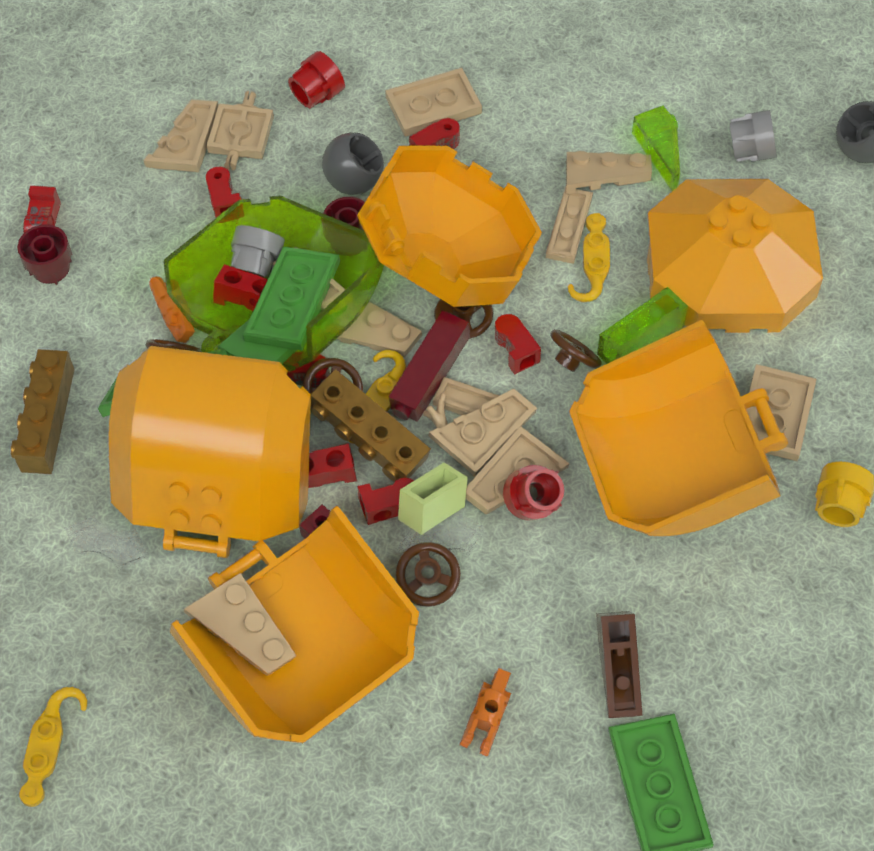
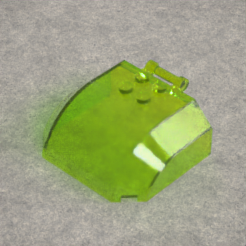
M281 195L269 196L270 202L251 204L250 199L238 200L164 259L167 294L194 328L209 334L201 345V351L207 353L218 350V345L248 321L253 313L244 305L228 301L225 306L213 303L214 280L224 264L231 266L233 256L231 243L236 226H251L275 233L284 238L283 247H297L298 249L338 254L340 264L333 279L346 290L307 324V342L303 351L297 350L282 363L288 372H291L312 362L357 320L374 294L384 265L379 262L364 230Z

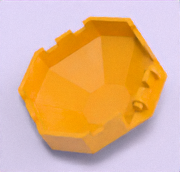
M398 146L357 214L379 262L453 307L503 304L519 282L522 271L534 251L533 248L542 234L520 191L510 183H507L505 188L490 180L493 173L472 161L469 167L455 159L457 151L449 146Z
M686 179L648 212L650 243L647 264L650 278V299L685 326L703 320L708 329H725V333H750V329H767V333L781 332L817 298L823 274L814 211L769 179Z

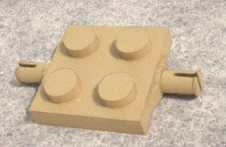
M249 91L245 92L242 104L218 105L207 143L208 153L227 155L224 167L228 170L230 168L232 171L236 169L239 157L263 159L274 114L271 109H262L254 106L256 94L252 91L250 94Z

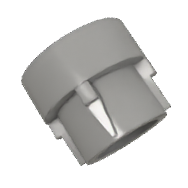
M770 110L745 114V117L731 119L730 130L734 156L737 162L750 159L751 162L777 158Z
M244 225L236 226L231 243V251L233 252L231 266L268 280L274 267L273 262L277 260L284 245V238L264 229Z

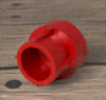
M316 51L303 60L301 68L288 79L289 87L294 96L302 105L309 109L318 103L322 104L326 100H331L345 89V81L340 70L332 59L321 51Z
M529 465L513 471L506 479L503 488V498L508 510L517 518L527 521L542 519L557 511L562 506L561 501L564 497V484L558 475L559 471H554L541 465ZM530 485H533L537 490L535 501L530 495Z

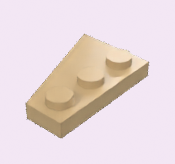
M191 99L173 122V129L167 136H162L157 142L158 148L155 152L148 154L143 160L145 167L199 172L218 109V101Z
M567 152L566 194L576 193V188L589 186L590 191L601 189V184L612 182L622 186L651 181V155H643L641 153Z
M350 290L348 291L350 300L344 303L345 308L315 334V336L321 338L338 339L342 343L368 346L370 349L377 351H397L403 357L410 352L422 337L421 330Z
M512 389L482 404L475 411L467 415L463 414L453 419V422L430 431L428 436L475 477L514 432L536 413L537 408L518 391Z
M520 426L468 484L466 500L487 515L505 504L503 488L506 479L513 471L529 465H541L560 473L568 468L570 463ZM530 485L529 490L534 488V486Z
M241 573L184 609V613L192 619H196L210 633L231 646L236 653L266 676H269L296 657V654Z

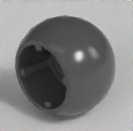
M863 101L852 105L842 114L836 127V138L840 149L848 158L859 163L874 162V101Z
M350 132L337 136L328 144L322 157V169L328 182L337 191L348 195H358L371 190L375 186L383 172L384 160L380 149L373 140L364 134Z

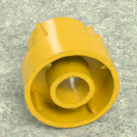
M838 461L826 464L822 469L817 486L815 511L818 512V515L824 521L839 527L857 525L860 518L864 517L867 506L870 507L874 493V475L866 468L850 462Z

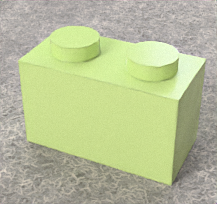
M446 463L440 464L400 489L398 520L419 534H424L465 507L468 477Z

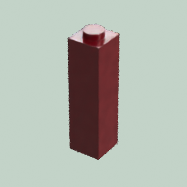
M443 310L441 311L388 396L390 408L395 416L402 420L410 418L418 422L439 389L443 378L447 376L470 338L469 322Z

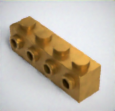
M38 349L35 361H32L30 364V385L24 389L23 401L25 406L23 413H19L17 419L19 432L17 440H13L11 444V457L15 458L22 473L52 474L75 370L68 351Z
M336 369L311 394L310 410L314 416L321 421L327 420L335 427L334 431L340 438L345 441L350 440L359 447V453L368 461L374 460L382 467V472L390 480L395 482L400 478H410L427 460L431 448Z

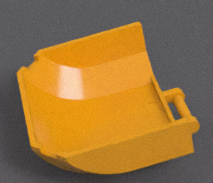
M703 320L588 372L583 382L585 388L578 402H573L569 412L609 521L649 536H675L716 525L781 496L776 477L766 453L779 451L785 448L789 442L786 435L779 430L768 404L769 396L764 388H760L743 396L740 395L728 365ZM756 407L768 434L767 438L759 440L748 414V408Z
M150 346L138 359L119 371L115 383L109 420L111 503L133 525L164 529L163 550L174 551L177 548L217 554V557L220 558L229 557L231 538L260 541L299 528L308 502L311 394L303 386L299 388L286 375L288 370L280 362ZM177 531L218 536V541L178 536Z
M338 506L331 509L327 520L315 531L279 558H276L267 544L260 540L253 545L254 549L231 566L221 573L215 572L208 577L211 586L216 589L236 575L242 574L260 560L264 561L267 566L246 582L296 654L293 660L269 676H266L236 653L231 646L210 633L196 619L193 618L182 625L178 620L171 623V635L229 712L254 737L303 744L410 663L414 658V639L419 611Z

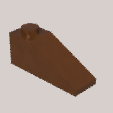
M630 611L596 613L599 653L608 718L643 716L635 614Z

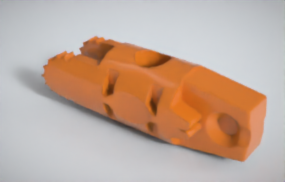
M157 276L150 278L149 285L166 326L177 342L186 343L195 330L191 314L174 279H167L166 282H163L164 280Z
M498 668L491 684L483 682L474 710L462 736L461 746L468 748L474 738V731L478 728L487 732L480 746V754L484 756L489 755L503 713L511 696L510 692L505 691L510 672ZM485 708L491 709L493 713L488 712Z

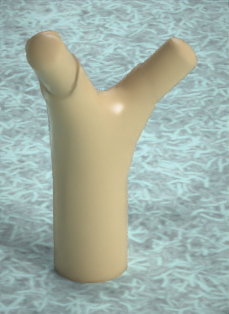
M444 393L440 394L436 410L429 405L426 408L427 410L423 412V415L429 418L436 428H441L448 424L445 416L444 403L446 394Z

